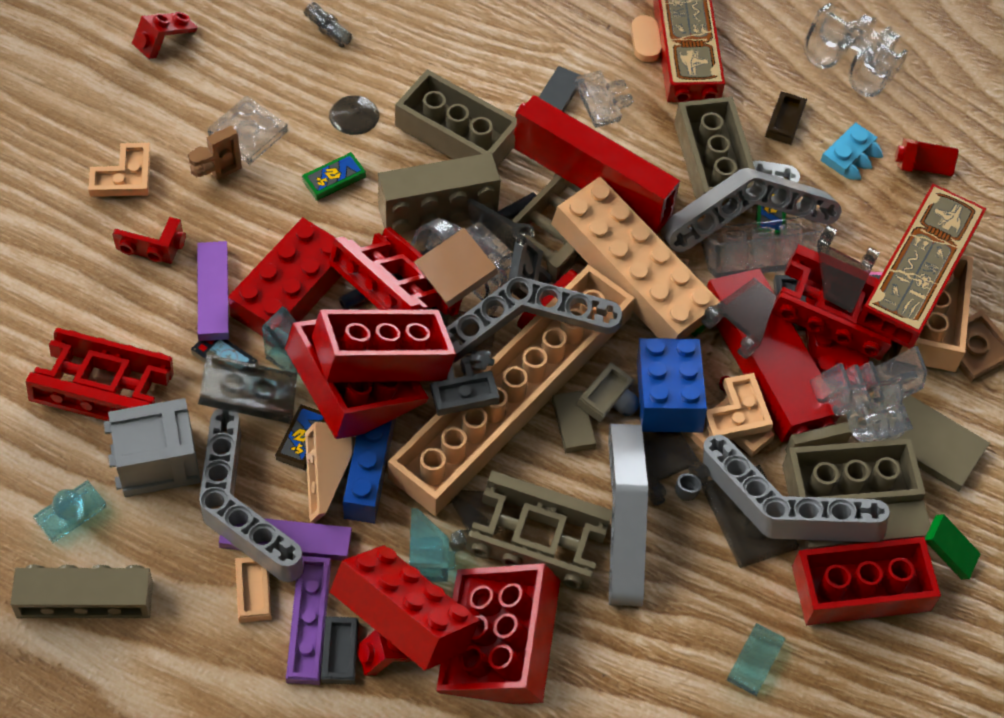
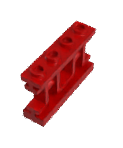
M391 227L385 228L383 235L380 233L374 234L372 244L365 247H360L352 239L348 240L344 236L335 238L328 264L379 310H427L436 306L445 315L450 314L454 316L458 314L462 299L448 308L414 262L423 255ZM399 273L404 279L397 280L392 274Z
M798 244L788 260L784 274L798 280L794 291L786 287L781 288L771 313L786 321L802 326L813 333H818L834 340L838 344L859 351L868 357L881 360L891 347L892 340L856 324L863 310L861 308L862 303L865 304L879 279ZM807 279L820 284V290L806 284ZM830 294L851 303L852 307L849 315L824 305L827 295ZM802 295L815 300V305L813 306L802 301Z
M56 328L54 331V341L51 340L49 343L51 357L58 358L52 370L36 367L34 373L30 372L25 382L28 400L31 402L109 421L108 412L154 404L155 397L146 394L152 382L165 386L168 385L169 380L174 375L173 358L160 352H152L136 348L132 345L108 341L104 338L81 334L73 330ZM73 356L83 358L82 364L72 363ZM94 368L116 373L110 386L88 380ZM131 371L142 373L141 379L129 377ZM64 373L75 376L72 382L61 380ZM122 389L134 391L132 398L120 395Z

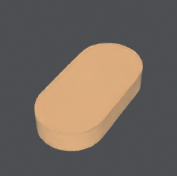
M647 15L636 17L632 21L631 26L634 54L640 61L654 62L660 57L662 49L658 22L653 17Z

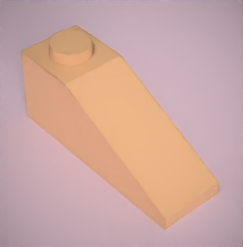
M314 422L305 432L310 523H316L326 514L351 459L356 441L355 436L335 439L325 422Z

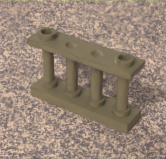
M554 174L553 179L513 220H507L500 230V247L504 250L514 240L525 236L543 251L542 259L546 261L547 271L552 275V283L557 282L582 257L551 225L552 221L541 214L550 204L557 208L558 205L565 201L559 195L567 186L575 192L581 190V188L557 174ZM534 222L562 241L564 246L559 251H551L523 231Z

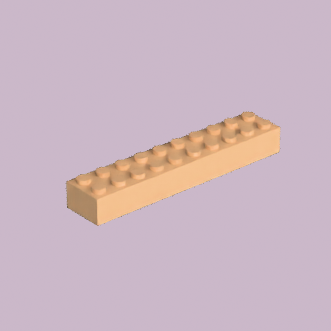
M589 264L565 287L569 290L617 303L622 311L621 327L631 318L635 297ZM554 297L545 307H553L558 299ZM577 303L571 307L570 311L572 314L580 316L587 311V307L582 303ZM593 307L591 320H594V314H597L596 307ZM608 312L606 316H603L605 323H609L610 319H614L612 312ZM536 315L492 358L495 360L493 366H487L486 370L478 372L492 371L500 397L499 403L438 416L436 413L388 461V479L436 516L615 333L605 334Z

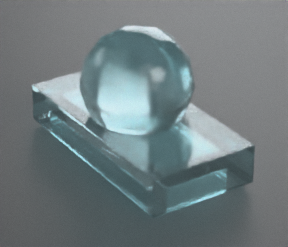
M86 480L74 489L58 491L53 497L52 504L33 517L49 540L54 543L107 508V505L91 483Z

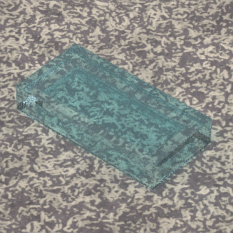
M756 623L726 681L757 696L786 638Z

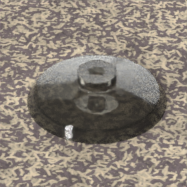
M351 95L343 97L333 104L330 109L329 119L338 131L348 135H360L376 126L379 120V111L371 100L362 96Z

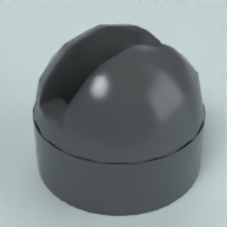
M627 389L615 403L613 409L624 416H631L639 408V399L633 392Z
M691 473L681 474L675 485L677 496L684 501L694 500L701 490V480Z

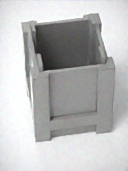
M185 398L108 412L109 421H104L103 423L105 434L112 433L113 444H110L111 455H108L110 468H117L119 477H115L116 489H123L125 497L201 483Z

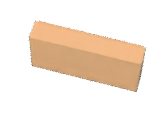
M250 557L235 558L239 623L272 620L269 571Z

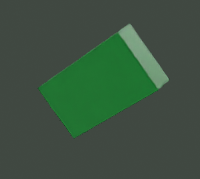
M945 514L935 515L925 537L926 543L960 579H970L981 553Z

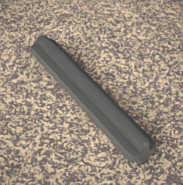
M486 350L471 352V355L463 357H469L473 370H486L487 366H493L495 360L490 358L491 352Z

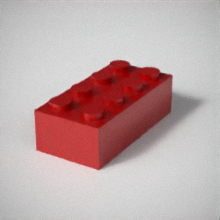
M302 217L228 296L230 316L276 346H279L290 333L292 323L300 322L342 276L328 264L336 237Z
M320 310L311 336L326 383L443 381L447 379L456 356L439 310Z
M925 537L799 550L792 565L806 626L931 612L941 597Z
M385 545L342 560L330 589V593L424 671L465 653L480 621L465 606L454 601L441 587L434 585L417 568L410 566L393 549Z

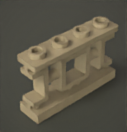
M492 470L483 494L482 503L495 507V511L489 527L473 522L467 538L466 549L477 557H490L499 560L505 566L545 563L567 587L587 590L596 563L583 559L581 556L587 538L603 543L612 516V510ZM505 502L523 507L519 519L501 514ZM527 518L557 528L551 547L520 538ZM565 522L584 528L580 540L562 534ZM497 526L515 531L511 544L493 538ZM558 546L576 552L572 564L554 559Z

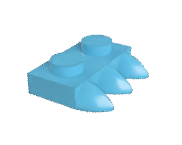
M855 122L823 153L821 161L848 179L860 180L861 175L857 167L872 169V163L868 156L883 158V152L876 142L878 137Z

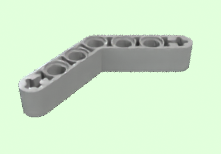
M743 168L671 216L661 228V235L674 251L684 252L755 204L827 225L836 222L841 216L842 210L840 204L823 190L751 168ZM754 181L753 185L746 189L747 185ZM778 189V192L774 196H771L772 193ZM803 197L799 203H796L799 198ZM730 198L725 205H722L724 200ZM706 214L702 221L697 222L702 215Z
M515 277L446 327V330L456 353L453 361L455 363L522 312L611 334L619 330L622 325V311L617 303L607 299L524 277ZM522 287L528 290L527 296L523 299L518 300L512 297L513 291L517 288ZM548 295L558 299L556 305L550 308L544 307L541 304L542 299ZM582 303L587 307V311L583 315L577 316L572 314L570 311L571 307L574 304ZM493 306H501L504 309L503 314L497 318L489 317L487 315L488 310ZM593 307H596L597 314H594L595 319L591 320ZM608 312H612L614 319H610L609 323H605L603 316H606ZM469 324L479 326V330L474 336L464 335L463 330ZM456 333H458L461 341L463 342L462 345H460L458 340H456L454 336Z
M220 407L212 413L210 419L200 491L203 521L283 582L296 581L301 577L304 569L301 547L234 497L242 437L238 412L232 407ZM214 506H221L218 509H210ZM236 524H245L241 527H235ZM263 541H268V542H269V543L266 544V545H259V544H258V543L263 542Z
M610 423L608 449L612 487L609 605L642 607L644 599L648 479L642 425Z
M712 435L705 440L703 449L704 470L766 537L772 539L878 542L886 536L890 510L884 502L876 499L782 496L727 437Z

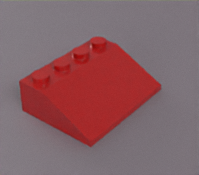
M317 319L292 323L285 350L335 439L365 434L427 403L429 398L419 381L326 383L311 337Z
M545 563L457 569L452 599L458 604L465 606L480 621L466 652L440 664L436 687L438 693L508 704L543 703L561 582Z

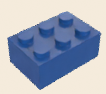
M639 338L637 377L642 432L703 433L707 405L700 339Z

